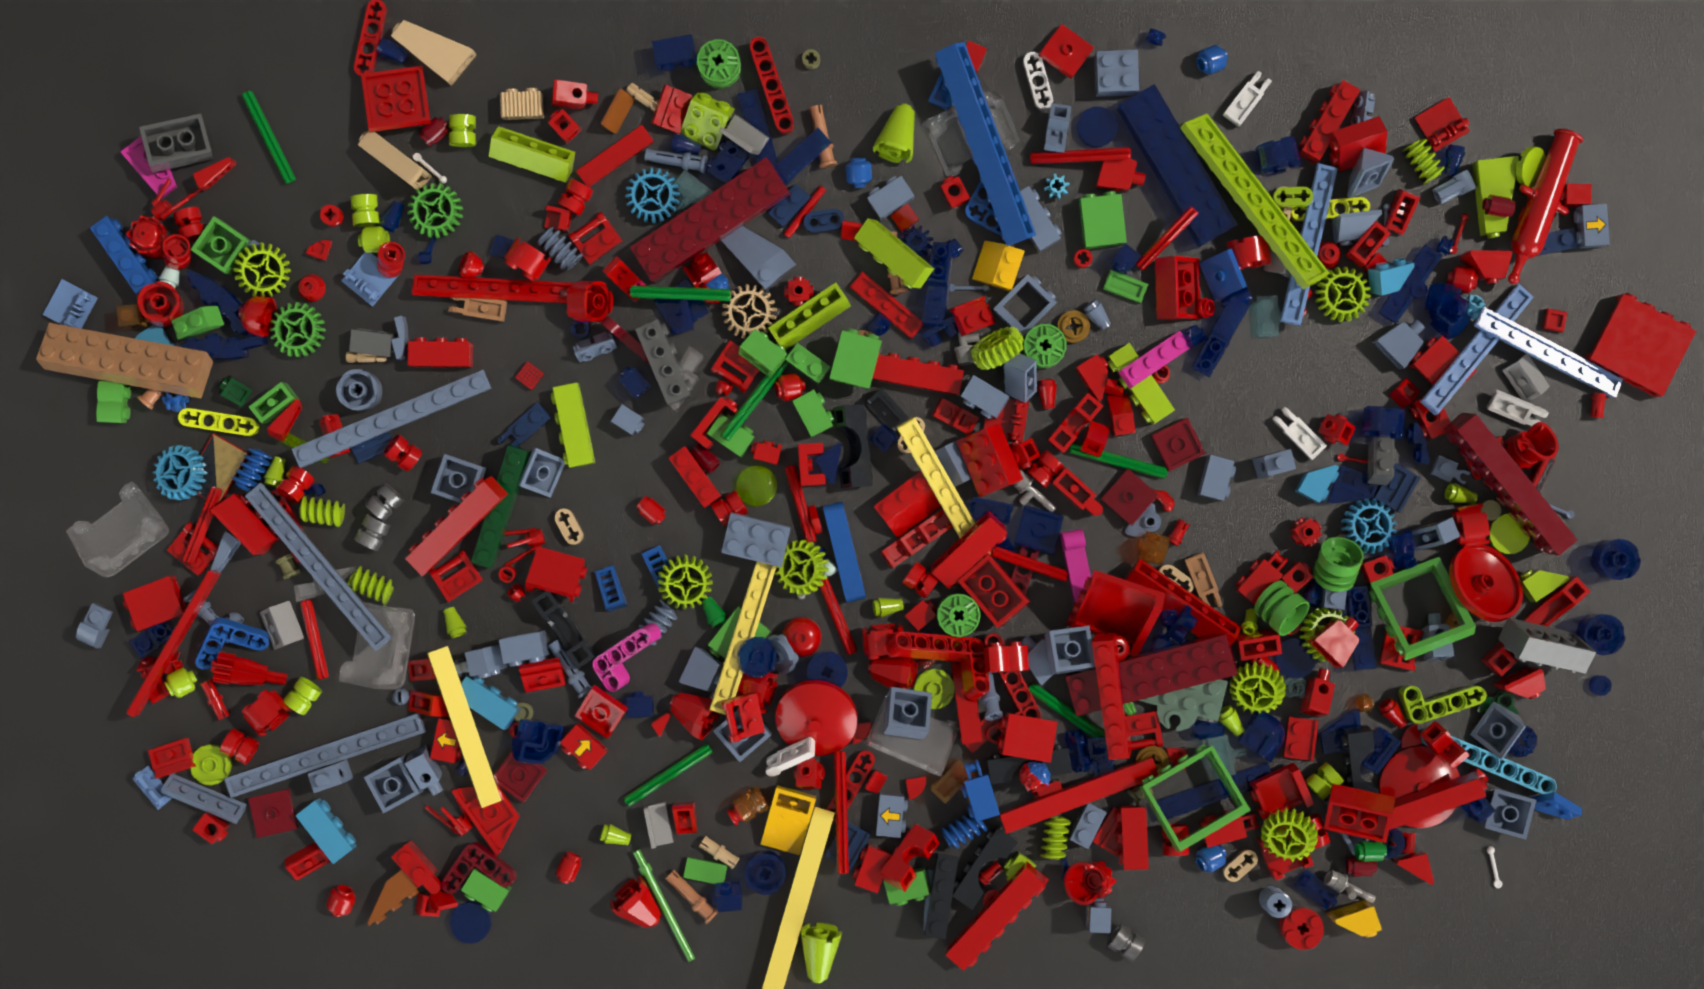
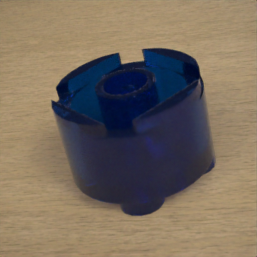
M1295 137L1280 138V141L1275 142L1274 140L1268 141L1255 148L1262 176L1272 173L1278 175L1285 173V168L1290 167V169L1302 166Z
M1383 406L1364 407L1361 435L1373 438L1390 437L1396 440H1403L1405 410L1399 408L1389 409Z
M1608 539L1595 547L1592 553L1591 566L1598 575L1605 579L1624 580L1637 573L1641 565V558H1639L1637 547L1632 542L1624 539Z
M1592 613L1584 617L1577 627L1576 634L1595 650L1598 655L1616 653L1625 642L1624 626L1619 619L1612 615Z
M825 650L818 652L811 658L807 667L808 680H822L835 684L840 688L844 685L848 676V667L845 659L834 651ZM825 666L833 669L829 677L826 674H822Z
M762 850L755 853L746 865L745 880L747 885L762 895L777 892L786 878V864L783 858L775 851ZM763 868H766L768 871L770 870L769 876L761 874Z

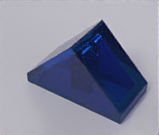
M840 443L814 459L828 481L834 485L842 448Z

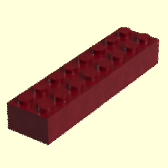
M766 157L630 248L650 280L657 283L791 195L771 161Z
M1461 413L1444 428L1447 432V439L1459 447L1458 452L1464 459H1468L1472 463V470L1484 478L1485 481L1483 483L1489 490H1493L1497 494V501L1509 509L1510 512L1508 514L1510 517L1522 524V532L1534 540L1535 543L1533 545L1539 552L1560 556L1577 541V538L1477 414Z
M1227 632L1131 656L1119 661L1123 704L1235 676L1238 673ZM1096 667L1090 670L1068 673L1066 681L1076 716L1102 710Z

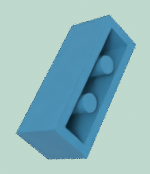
M478 675L466 676L461 686L468 706L501 729H508L521 710L517 706L518 702L511 697L506 699L500 695L501 691L492 685L490 687L483 683L485 680L479 679Z
M319 798L298 813L296 817L332 864H334L357 847L355 844L356 840L351 833H347L343 829L342 821L337 816H333L330 812L329 804Z

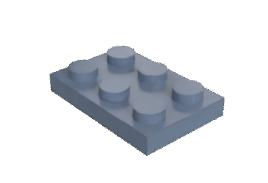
M731 512L722 553L782 567L791 526Z

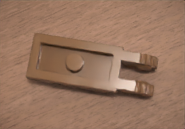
M450 297L454 301H465L464 309L451 306L448 309L449 312L501 322L505 320L507 301Z
M1204 552L1184 559L1198 598L1210 606L1206 595L1212 593L1217 607L1223 606L1218 594V587Z

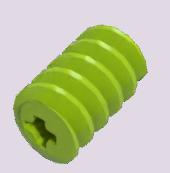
M1427 139L1418 140L1402 150H1409L1406 158L1413 157V160L1410 162L1411 165L1418 164L1415 172L1422 171L1419 178H1427L1423 185L1441 175V172L1444 170V166L1437 167L1440 162L1439 159L1432 160L1436 155L1435 152L1428 154L1431 146H1423Z
M303 496L299 508V516L303 522H308L310 519L311 523L318 521L319 524H324L326 522L329 526L334 523L336 527H340L344 520L345 504L339 507V501H335L334 506H331V500H327L326 504L323 505V499L321 498L316 504L314 497H311L310 502H307V497Z
M359 566L350 577L348 585L352 586L353 591L356 592L360 589V594L364 595L367 592V597L369 598L375 595L376 601L382 599V603L386 604L394 590L392 579L384 583L385 576L378 580L376 572L369 576L370 570L367 569L362 573V566Z
M1053 816L1051 821L1045 822L1050 829H1046L1043 832L1048 834L1049 837L1042 838L1048 844L1041 846V849L1045 850L1046 853L1040 854V857L1060 860V858L1066 857V853L1061 850L1067 849V845L1062 842H1066L1069 839L1064 834L1070 832V829L1065 826L1070 825L1071 821L1064 817Z

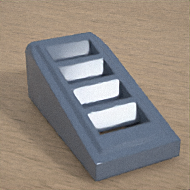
M225 531L211 570H217L221 573L242 544L230 531Z

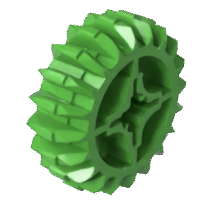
M434 183L430 184V189L423 185V192L419 189L416 190V193L419 194L418 197L411 196V199L415 202L408 203V206L413 208V210L407 212L408 215L413 216L409 221L416 223L414 229H420V234L424 235L427 232L429 238H432L434 232L436 238H440L441 232L444 236H448L447 229L454 232L455 229L452 225H460L456 218H463L462 214L457 213L463 210V207L458 205L461 199L455 198L457 196L455 191L450 193L451 188L449 186L444 189L442 183L438 184L437 189ZM440 195L433 202L425 201L430 196ZM446 199L450 202V215L444 211ZM421 206L427 211L425 222L421 219ZM428 206L439 209L443 215L433 213ZM438 219L446 220V222L439 226H431Z
M296 302L294 307L288 303V310L281 307L280 311L282 314L274 313L275 317L278 318L277 321L271 320L275 328L271 327L269 329L271 332H275L271 336L272 340H277L274 346H281L280 352L284 353L287 351L288 356L295 354V357L298 358L301 356V352L304 356H308V349L314 353L315 348L313 346H321L317 342L318 339H325L324 336L320 335V332H326L325 328L320 327L325 321L318 320L321 314L315 313L316 309L314 307L309 308L306 303L302 307L299 302ZM295 314H304L302 318L295 322L288 319ZM309 320L312 323V335L307 330ZM284 325L288 328L286 340L283 334ZM293 326L300 327L299 329H301L303 334L295 333L296 331H294L295 328ZM299 338L307 340L303 345L291 346Z

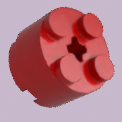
M1261 235L1243 238L1239 242L1232 240L1226 243L1227 250L1232 249L1240 270L1271 264L1269 244Z
M516 237L504 256L506 258L504 263L515 270L517 267L524 270L522 274L532 281L535 278L539 279L552 259L549 257L543 259L545 256L543 253L524 241L520 244L521 239Z
M158 281L150 285L148 284L142 288L138 295L137 301L140 312L154 326L171 327L173 326L172 320L183 314L184 302L177 290L169 283Z
M577 281L569 285L567 288V315L580 322H602L613 309V294L611 291H608L607 284L602 281Z
M1482 503L1456 507L1455 511L1451 512V518L1453 517L1455 524H1457V530L1460 535L1455 540L1463 548L1489 544L1490 540H1486V536L1490 535L1487 514L1486 512L1482 513L1480 509L1484 508Z
M895 624L872 625L871 630H867V627L862 628L864 654L868 656V659H879L880 655H888V658H897L889 654L886 645L897 633L903 632V625L899 624L898 628H895Z
M267 690L262 691L257 696V701L247 705L242 710L243 718L259 736L267 735L265 731L269 728L273 731L288 718L289 714L287 711H292L284 703V699L276 690L270 692Z
M1302 905L1293 906L1287 916L1279 919L1278 928L1281 936L1296 949L1307 950L1315 948L1323 937V921L1316 912ZM1302 924L1305 926L1304 929H1297V927L1302 926Z

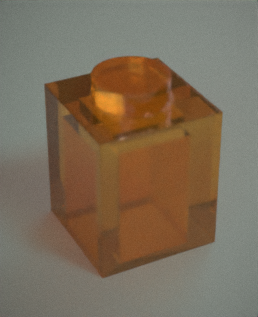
M138 304L116 306L119 327L125 329L147 327L146 319L140 312Z

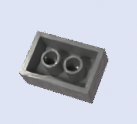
M201 114L139 127L152 173L214 159Z

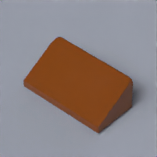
M621 88L618 90L601 121L602 127L614 134L618 133L635 101L632 96Z

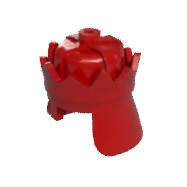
M139 216L137 221L131 223V229L126 232L130 239V245L138 253L149 259H164L163 242L167 238V228L154 217Z
M1537 422L1528 431L1511 435L1510 438L1504 441L1505 444H1508L1507 453L1520 468L1526 467L1527 470L1538 461L1554 458L1559 448L1555 433L1544 422Z
M1105 861L1077 862L1068 868L1064 878V886L1068 896L1080 905H1089L1097 898H1105L1106 895L1112 892L1111 887L1116 883V879L1112 877V869L1105 866Z

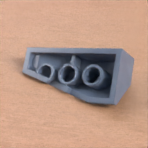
M743 226L721 240L766 292L796 266L795 262L783 249Z

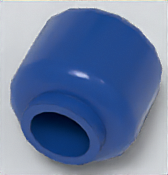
M1212 45L1198 53L1196 64L1201 72L1211 75L1226 67L1228 55L1220 46Z
M852 158L845 165L846 181L849 184H854V188L866 187V183L872 181V164L866 161V158Z
M1205 845L1197 850L1195 862L1200 870L1212 873L1225 865V856L1227 854L1221 845L1209 848Z

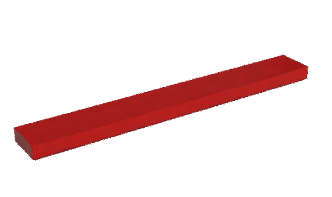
M414 274L412 295L567 303V288L574 283Z
M209 570L128 708L127 714L131 717L140 715L221 575L217 570Z
M1150 756L1001 812L999 816L1004 831L1008 834L1143 783L1142 780L1150 775L1158 776L1154 760Z

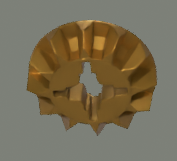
M1071 310L1060 317L1058 329L1064 334L1067 342L1078 343L1089 334L1090 322L1082 312ZM1071 318L1075 324L1082 325L1076 329V335H1074L1072 329H1065L1071 325Z
M1155 745L1146 746L1139 751L1136 762L1154 754L1155 760L1158 761L1155 762L1158 775H1160L1159 770L1169 765L1168 755L1163 748Z

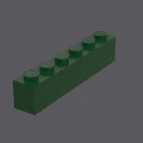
M513 444L508 445L497 482L508 495L485 517L471 561L472 563L490 569L496 565L521 487L518 483L531 455V450Z

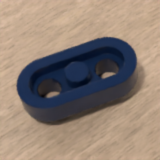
M838 209L810 212L804 218V226L811 233L837 230L842 227L844 215ZM831 217H837L838 222L832 223L830 221ZM817 220L818 224L817 226H811L810 222Z

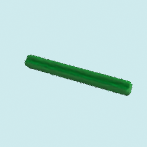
M244 92L242 98L284 182L287 184L292 183L296 178L253 92Z
M631 286L630 296L632 298L730 301L731 291L730 289Z
M786 362L780 366L771 378L766 375L721 432L720 436L724 440L730 441L787 367Z
M1073 442L1069 447V453L1164 479L1168 473V469L1165 467L1103 451L1101 456L1097 457L1080 451L1082 445Z
M1030 684L1028 689L1034 697L1107 747L1103 730L1083 716H1076V712L1037 684Z
M704 744L624 797L625 803L628 806H632L713 752L710 745Z

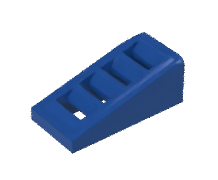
M661 545L642 553L658 588L662 585L658 584L657 580L662 579V577L657 576L656 572L662 570L663 565L654 568L653 564L663 560L665 565L670 566ZM657 553L660 554V557L650 561L649 557ZM674 572L671 575V579L672 577H676Z
M614 565L595 571L605 609L611 612L628 606ZM612 574V577L607 578L605 580H602L601 578L603 576ZM611 582L615 583V585L606 588L604 587V585L609 584ZM617 590V593L607 595L608 592ZM619 598L618 601L610 603L611 600Z

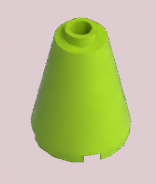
M903 103L894 108L873 146V151L877 150L879 157L895 163H900L901 160H906V163L912 160L915 111L910 105Z
M816 923L815 927H810V924H806L801 928L807 977L814 983H822L829 976L842 935L841 930L838 932V927L834 925Z

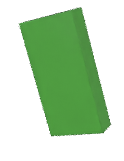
M1110 270L1103 290L1141 304L1148 284Z
M688 857L683 878L723 886L728 865Z

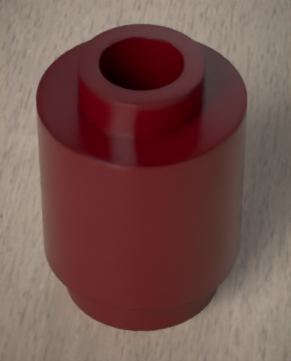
M434 117L431 120V124H426L421 129L422 132L419 136L429 146L436 145L449 132L447 129L449 124L442 117L439 119Z
M1490 194L1488 198L1483 200L1482 209L1485 210L1486 215L1501 218L1512 217L1515 210V201L1508 197Z
M1351 856V858H1346V873L1352 876L1372 877L1377 872V861L1362 862L1357 860L1355 856Z

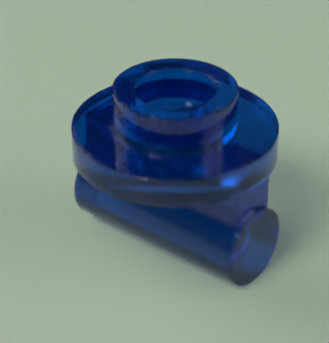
M878 312L866 329L876 336H882L889 330L890 321Z
M1198 325L1188 327L1186 329L1187 332L1183 334L1187 339V346L1189 348L1196 346L1207 338L1203 333V327H1198Z

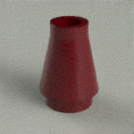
M700 444L691 450V453L704 472L707 471L711 474L721 464L718 456L703 448Z

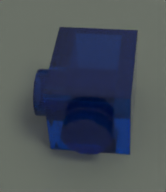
M1125 243L1110 263L1113 264V268L1121 274L1124 272L1127 275L1142 255Z
M644 691L632 692V695L628 696L627 700L624 701V705L628 707L626 711L628 718L654 716L653 695H644Z
M740 881L716 883V892H712L713 905L717 904L718 913L742 910Z

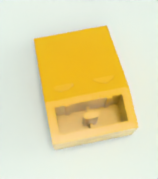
M777 785L761 845L800 855L816 796Z

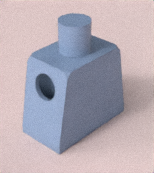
M1415 320L1410 326L1405 322H1401L1375 339L1373 343L1399 370L1404 369L1423 344V340L1418 334L1425 327L1418 320Z
M1291 449L1252 459L1257 478L1296 469Z
M1440 613L1428 614L1429 625L1422 628V631H1424L1422 640L1435 636V633L1438 635L1450 630L1449 624H1441ZM1450 643L1424 653V662L1441 661L1453 657V644Z
M1027 635L1020 641L1021 646H1027L1029 669L1036 680L1043 685L1052 676L1050 675L1045 639L1041 637L1035 643Z
M695 647L679 682L715 693L724 664L705 649Z
M427 744L409 753L404 764L419 788L423 790L428 787L433 796L443 790L439 783L442 772L436 760L430 758L431 750Z
M347 759L308 773L314 793L354 779Z

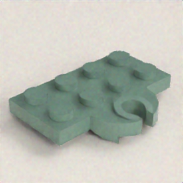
M1219 679L1139 701L1157 705L1159 721L1167 729L1171 727L1170 717L1174 714L1178 715L1181 723L1176 727V731H1182L1190 728L1196 722L1198 716L1215 721L1219 720L1228 681Z

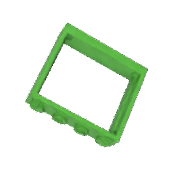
M1440 557L1370 583V590L1368 591L1372 603H1376L1378 607L1377 614L1381 620L1384 619L1387 625L1385 626L1387 634L1390 638L1393 637L1396 652H1399L1400 655L1402 654L1405 661L1475 633L1476 625L1468 610L1457 598L1450 582V576ZM1432 571L1460 626L1409 645L1382 590Z
M1204 744L1194 750L1196 754L1190 757L1187 754L1179 758L1177 765L1173 767L1167 765L1159 770L1160 775L1156 777L1153 775L1148 776L1142 780L1144 784L1139 786L1176 852L1183 851L1251 811L1213 745L1206 747ZM1207 756L1236 807L1178 840L1149 788L1202 757Z

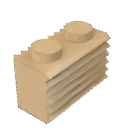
M527 88L526 92H518L517 89H506L505 92L500 93L501 118L503 120L544 119L543 93L538 91L537 88Z

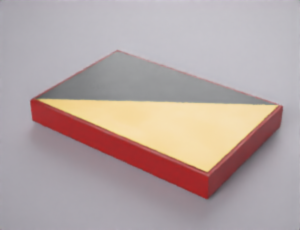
M213 433L200 455L204 457L201 463L207 465L203 470L208 474L203 475L206 482H201L203 489L197 490L198 495L206 499L210 488L214 486L223 491L218 504L224 501L234 483L232 476H238L236 469H242L240 462L245 463L244 455H250V453Z

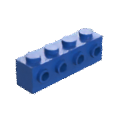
M106 216L90 227L136 295H139L144 286L158 282L155 272L145 264L146 259L130 245V239L125 235L122 230L123 226L116 218L113 219Z

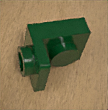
M228 375L227 378L224 377L218 385L219 394L240 407H243L253 391L231 375Z

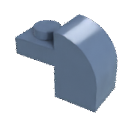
M1051 103L1046 126L1044 150L1064 153L1071 106Z
M92 603L84 621L80 622L78 626L77 640L94 648H101L110 631L106 626L113 611Z

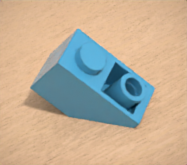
M1405 258L1394 259L1393 263H1378L1376 267L1368 269L1370 293L1386 295L1399 291L1413 270L1414 263L1406 261Z
M1331 465L1304 473L1294 491L1315 503H1320L1321 500L1324 501L1329 493L1327 488L1330 483L1336 481L1339 472H1337L1339 466Z

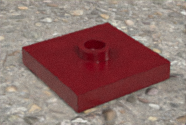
M1188 417L1150 435L1168 472L1206 454Z
M1127 469L1101 500L1133 526L1159 495L1132 471Z
M515 746L493 775L496 784L522 803H525L548 769Z
M290 788L248 798L257 838L299 828Z

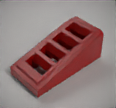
M227 157L195 172L193 176L198 187L206 191L237 163L234 159Z
M1398 189L1384 228L1404 235L1421 197ZM1404 198L1409 200L1408 204L1402 202ZM1400 205L1407 208L1406 212L1399 209ZM1399 213L1401 215H1404L1403 220L1398 217H1395L1396 214ZM1393 220L1401 223V226L1393 225Z
M296 399L267 428L269 436L282 442L285 441L303 409L300 400Z

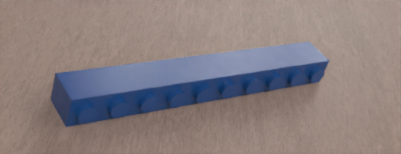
M965 42L952 44L935 53L936 62L944 76V84L950 92L951 103L956 108L958 121L963 127L966 143L970 146L973 161L978 167L980 180L987 191V199L993 207L995 220L999 223L1002 231V239L1006 242L1007 246L1036 236V232Z

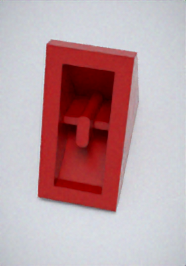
M695 801L675 802L672 806L677 834L697 833Z
M1419 851L1393 858L1392 862L1433 885L1434 878L1427 853Z

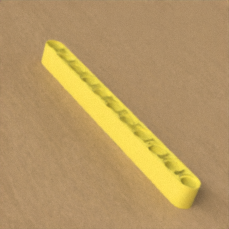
M818 807L814 809L762 989H784L835 812Z

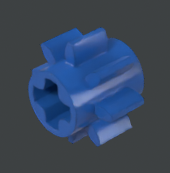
M166 392L167 396L162 397L167 410L171 409L174 412L186 409L185 403L190 402L189 396Z

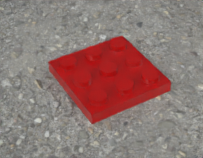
M422 66L361 74L369 132L431 124Z

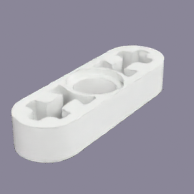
M1029 52L1023 60V66L1033 101L1037 109L1046 111L1050 108L1051 103H1053V96L1044 64L1037 52ZM1030 57H1033L1034 60H1038V62H1036L1035 64L1036 72L1030 74V72H1033V66L1032 64L1027 63L1029 62ZM1035 76H1040L1043 78L1044 84L1037 87L1033 84L1032 79ZM1046 88L1047 91H1043L1044 98L1049 99L1046 106L1038 102L1041 99L1040 92L1036 94L1035 91H1042Z

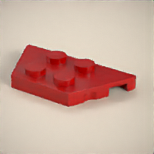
M496 784L501 801L483 808L480 806L474 786L457 788L451 791L496 856L499 855L520 817V814L501 787Z

